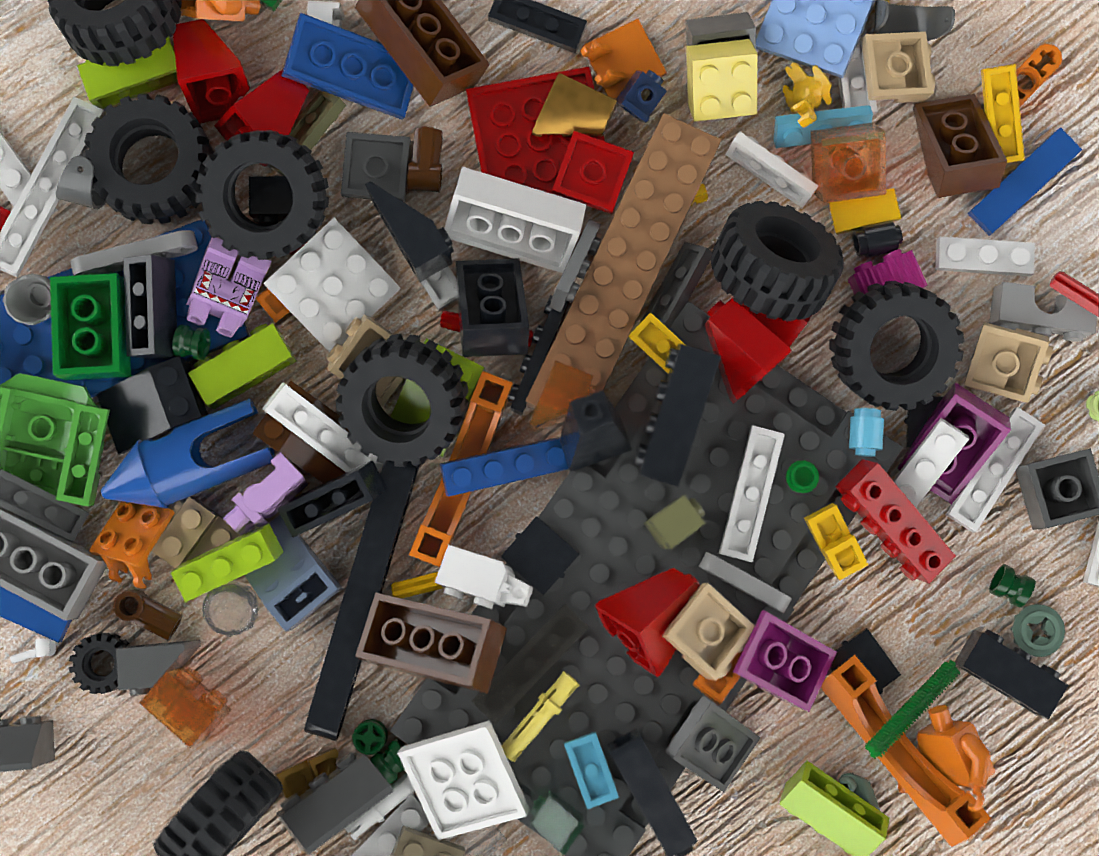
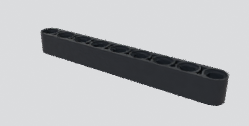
M390 460L386 465L383 464L380 475L388 490L371 503L305 723L304 732L333 741H337L362 662V659L355 657L375 593L382 594L420 465L413 466L411 461L407 463L406 467H395L394 461Z

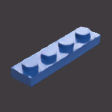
M560 437L440 463L445 493L448 497L569 469L560 443Z

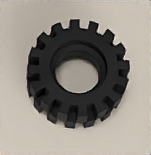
M110 633L95 634L82 639L81 644L76 645L73 649L75 655H71L69 659L70 662H73V666L69 667V672H74L76 676L72 678L74 683H80L81 686L79 688L83 691L90 690L89 693L104 694L117 690L116 649L125 648L130 643L126 639L121 640V636L117 634L111 635ZM100 650L109 652L114 659L113 670L106 676L97 675L91 667L93 655Z

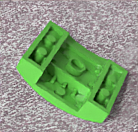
M23 373L15 375L0 385V469L55 495L56 500L87 507L94 505L101 474L98 472L110 410L96 406L90 393L84 386Z

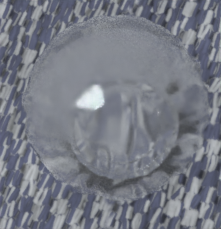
M233 580L207 592L203 601L202 616L212 631L227 637L240 635L254 627L260 609L256 593L251 590L249 585Z

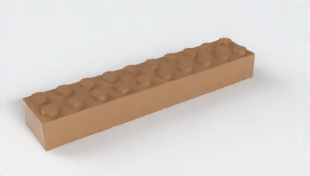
M663 113L525 401L528 407L564 423L570 401L604 390L722 139Z

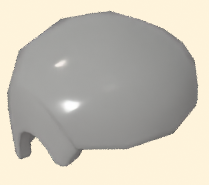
M32 273L30 275H23L10 282L6 287L3 297L6 312L16 322L26 325H36L51 317L50 280L46 276Z

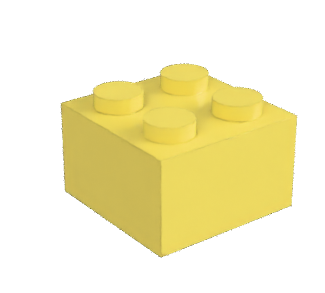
M750 39L686 46L688 107L694 122L757 114V52Z

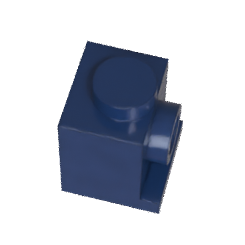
M636 70L617 97V104L638 121L647 123L650 119V114L667 92L661 86L664 80L651 70H648L646 74ZM647 88L650 94L644 101L641 98V93Z

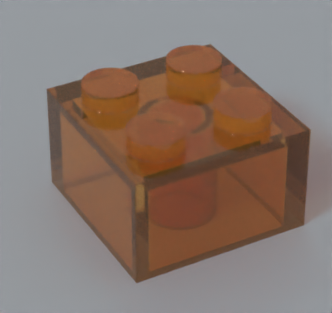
M872 122L811 131L812 181L818 185L813 194L823 203L886 195V131Z
M181 667L165 672L139 704L191 748L206 740L232 709L226 705L228 700L222 693L216 689L210 691L201 683L203 678L198 672L190 667L187 669Z

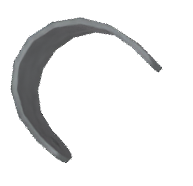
M887 0L875 1V34L926 32L927 41L949 33L955 22V10L951 6H907L888 4Z
M76 156L68 162L60 177L55 194L57 199L93 209H100L106 202L93 188L94 165L87 157ZM79 166L83 167V172L79 171Z

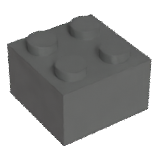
M1091 448L1018 466L1016 469L1033 530L1047 529L1099 515V475Z

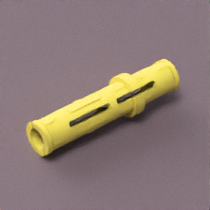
M563 671L546 693L542 692L539 695V701L501 745L509 760L516 762L517 758L554 714L558 715L562 711L561 706L575 689L580 686L570 674Z

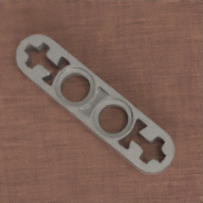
M182 230L81 255L71 259L70 263L73 276L110 274L124 270V258L155 255L170 259L193 253L198 249L195 233L191 230Z

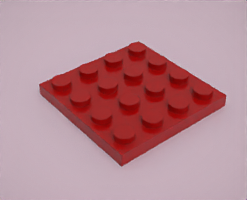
M590 66L466 89L481 172L553 194L552 188L571 137H563V134H542V137H536L532 135V131L558 74L561 73L594 89ZM604 134L602 136H591L593 138L605 141Z

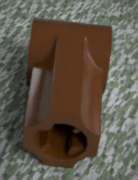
M428 126L415 128L412 162L410 161L408 166V190L440 193L442 184V164H440L443 140L442 130Z
M140 590L123 592L115 598L113 603V610L118 618L130 621L167 641L176 632L183 617L179 612L151 599ZM129 596L137 599L139 603L138 611L135 614L129 613L125 608V601Z

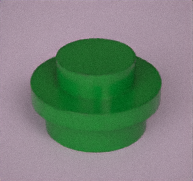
M796 461L786 471V483L794 492L808 493L817 486L819 472L815 465L809 461Z

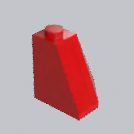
M204 19L175 24L176 31L173 34L177 81L191 112L200 124L219 120L235 104L240 96L244 97L250 90V84L241 61Z
M282 69L233 104L214 127L226 141L238 134L258 130L277 131L281 135H289L309 89L305 84L281 76ZM259 163L260 165H262V166H264V167H266L267 165H269V164Z
M731 298L726 304L720 300L707 312L710 318L704 326L714 354L721 356L718 367L728 397L734 404L792 350L743 306Z
M671 568L598 601L595 607L604 628L612 637L617 634L622 644L629 649L626 652L636 664L654 676L659 677L677 650L662 635L698 590L700 583L693 575L689 573L685 575L677 569Z

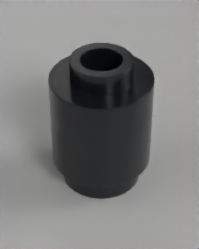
M892 220L861 226L858 231L853 232V246L857 256L864 255L866 258L887 254L898 250L899 244L903 243L902 230L899 225L895 226Z

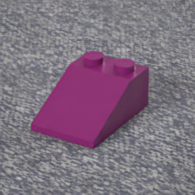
M956 382L936 406L897 467L899 471L903 468L940 418L969 436L967 443L930 489V491L950 504L956 500L1011 431L1010 417Z
M762 610L733 672L780 700L810 712L837 651Z

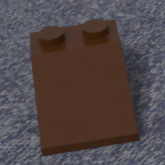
M975 93L914 104L913 110L926 170L937 198L1000 187L1007 159Z
M290 381L287 386L341 426L338 420L340 415L294 382ZM266 413L252 432L257 438L278 453L281 452L285 458L322 483L346 473L268 413Z

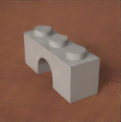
M1002 282L993 288L990 324L1016 330V328L1029 330L1051 337V334L1063 335V340L1072 342L1083 341V338L1096 333L1097 316L1062 294L1056 296L1055 309L1052 314L1041 311L1035 303V286Z

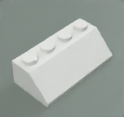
M462 167L444 229L451 240L510 258H519L520 261L563 273L580 235L586 204Z

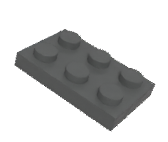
M702 696L697 705L692 708L690 715L678 733L673 736L671 743L664 753L722 792H725L760 740V737L712 701Z

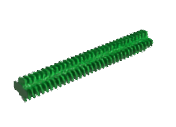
M949 660V663L944 661L941 667L924 682V685L922 684L919 690L904 703V706L902 705L899 711L866 743L865 749L870 752L872 758L876 759L878 756L882 758V754L885 755L884 751L887 752V748L890 749V746H893L892 743L895 744V740L898 741V738H901L900 735L903 736V732L905 733L908 727H911L910 724L913 725L918 716L920 717L923 711H926V708L928 709V706H931V703L933 704L936 701L938 695H941L943 690H946L948 685H951L950 682L953 683V680L956 679L955 677L960 675V671L957 669L954 661Z

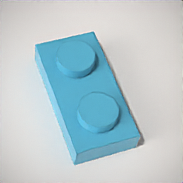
M594 731L565 742L564 746L587 809L619 798L596 732Z

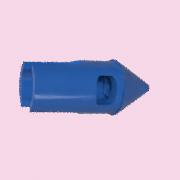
M249 398L176 427L171 434L155 441L151 439L138 440L102 487L101 494L103 498L168 508L170 504L272 464L270 461L276 456L273 448H265L216 467L210 466L201 457L200 447L205 437L259 413L254 402Z

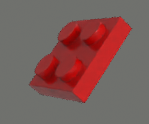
M573 131L552 188V193L613 214L634 152Z

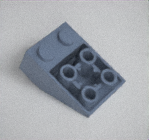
M279 515L269 524L284 552L274 562L246 574L245 577L264 606L287 632L295 629L341 591L343 587L300 535L292 538L281 515Z

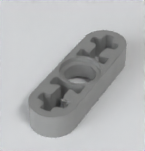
M708 552L705 553L698 566L781 613L786 611L792 599Z

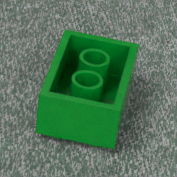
M117 273L50 277L53 376L66 381L131 377L130 357L126 356L124 278Z

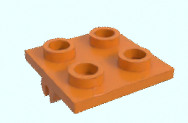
M639 19L582 45L580 50L582 56L588 58L597 75L595 77L597 85H602L606 95L615 100L636 70L642 71L645 74L648 70H651L660 77L667 74Z
M121 501L89 549V552L92 555L102 557L109 569V578L112 581L122 582L123 579L118 575V572L127 574L129 568L133 575V585L139 589H146L147 586L143 583V578L152 580L147 557L175 512L168 508Z

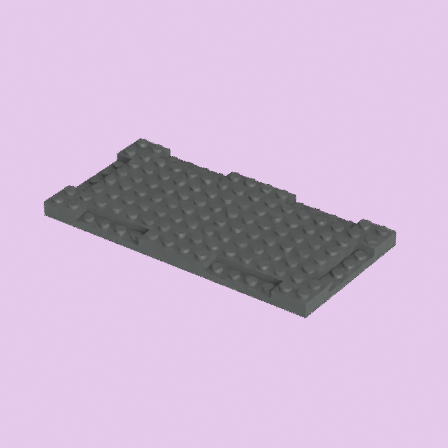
M688 301L669 330L687 346L714 354L704 326L710 317ZM649 357L615 406L617 413L623 421L632 450L569 472L538 517L580 554L564 572L565 577H559L551 588L542 595L512 568L517 580L533 587L527 607L506 603L505 607L494 604L492 609L477 605L471 614L491 619L507 628L488 694L426 678L390 730L391 733L409 745L490 720L502 745L537 704L539 695L542 692L546 693L563 671L570 674L580 686L575 689L561 706L562 711L558 715L554 714L517 758L516 762L508 759L530 808L527 816L518 818V820L553 844V847L565 856H629L646 831L645 827L648 821L613 760L607 744L636 728L671 790L686 767L664 752L701 697L704 696L712 701L692 685L700 673L682 658L683 654L678 650L675 651L659 677L654 676L636 664L626 653L629 649L622 644L617 634L612 637L604 628L595 604L604 598L668 569L675 568L685 575L687 573L693 575L700 583V586L702 583H709L753 625L756 624L762 610L786 622L795 610L793 607L826 560L804 518L834 503L837 505L848 527L857 512L851 511L841 501L843 495L835 486L862 459L879 463L887 473L903 449L902 446L883 434V450L876 451L875 457L855 456V450L849 449L850 417L854 416V413L844 411L778 365L734 404L728 397L719 367H717L680 485L676 487L639 475V466L635 465L634 462L640 443L646 445L649 434L645 433L644 430L650 411L656 413L660 401H656L654 398L660 380L666 381L668 373ZM754 425L784 433L785 435L753 562H747L721 555L719 550L750 427ZM796 461H809L815 465L819 472L817 486L808 493L794 492L786 483V471ZM683 495L687 499L693 497L705 512V515L701 518L706 524L672 549L667 548L663 550L643 523L675 499ZM708 552L792 598L786 611L781 613L699 568L698 566L705 553ZM740 677L723 702L717 706L726 712L747 680ZM595 731L619 798L587 809L564 743Z

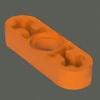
M1052 44L1039 46L1016 70L1017 76L1027 75L1032 81L1031 89L1024 90L1018 86L1020 107L1061 65L1062 54L1056 46ZM1049 56V62L1038 72L1034 67L1043 57Z

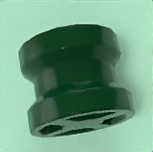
M179 325L173 337L172 347L174 354L180 357L192 355L196 360H204L210 349V331L202 327L194 330L189 325Z
M377 719L363 721L354 730L352 736L353 744L360 753L365 755H373L379 752L388 739V730L385 724Z

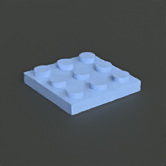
M772 0L756 38V49L811 68L817 65L825 73L844 78L875 0Z

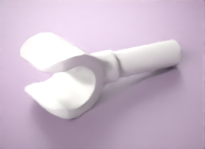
M49 638L35 639V649L10 656V661L14 664L29 658L52 656L56 652V641Z

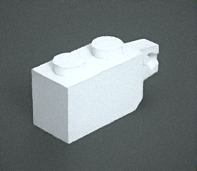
M451 545L447 546L435 583L445 587L444 594L461 600L464 594L475 597L474 604L488 609H492L494 604L505 607L506 603L527 607L533 587L517 580L512 568L505 565L502 561Z

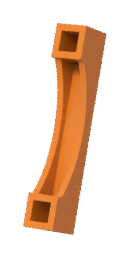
M482 371L449 461L488 453L508 403V397L513 387L512 382ZM443 478L441 479L427 514L420 525L409 553L410 556L438 567L441 566L447 546L452 544L472 491L448 497L445 493Z
M854 655L824 679L821 689L865 743H868L879 729L881 730V727L891 719L892 715L876 688L875 682L877 680ZM903 732V736L900 735L901 738H898V741L895 740V744L892 743L893 746H890V749L887 748L888 751H884L885 755L882 754V758L878 756V759L951 847L970 839L992 818L983 807L979 811H971L968 808V804L974 806L977 802L969 791H963L940 773L919 752Z

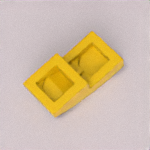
M894 188L829 202L834 229L837 235L860 229L861 226L889 220L893 222L902 220Z
M831 503L804 518L818 547L838 580H842L868 566V562L855 536L850 534L836 504Z

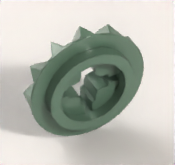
M1041 604L1024 607L1023 610L1014 616L1015 620L1011 630L1014 636V643L1021 650L1031 656L1044 657L1051 655L1062 645L1065 637V626L1061 616L1053 608ZM1042 622L1041 630L1045 632L1044 634L1048 638L1036 636L1032 639L1033 631L1027 624L1038 625Z

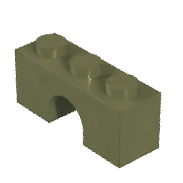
M683 495L668 504L643 524L663 550L667 548L672 549L706 524L701 518L705 515V512L693 497L687 499Z

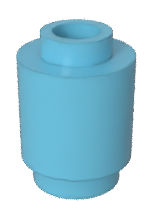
M871 408L854 409V416L850 417L849 449L855 450V456L875 457L876 451L883 450L884 418H881V410Z

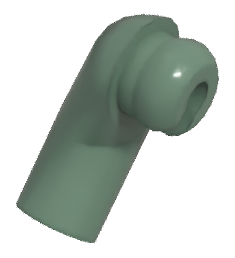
M845 773L839 778V783L880 810L874 790L868 779L853 773Z

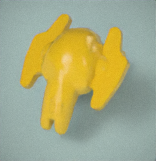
M792 62L791 67L786 66L785 71L795 85L793 90L788 85H784L783 93L791 112L799 113L801 118L798 120V123L805 128L816 121L814 109L820 106L822 97L827 105L831 104L830 89L832 84L817 65L812 67L814 76H808L796 62Z

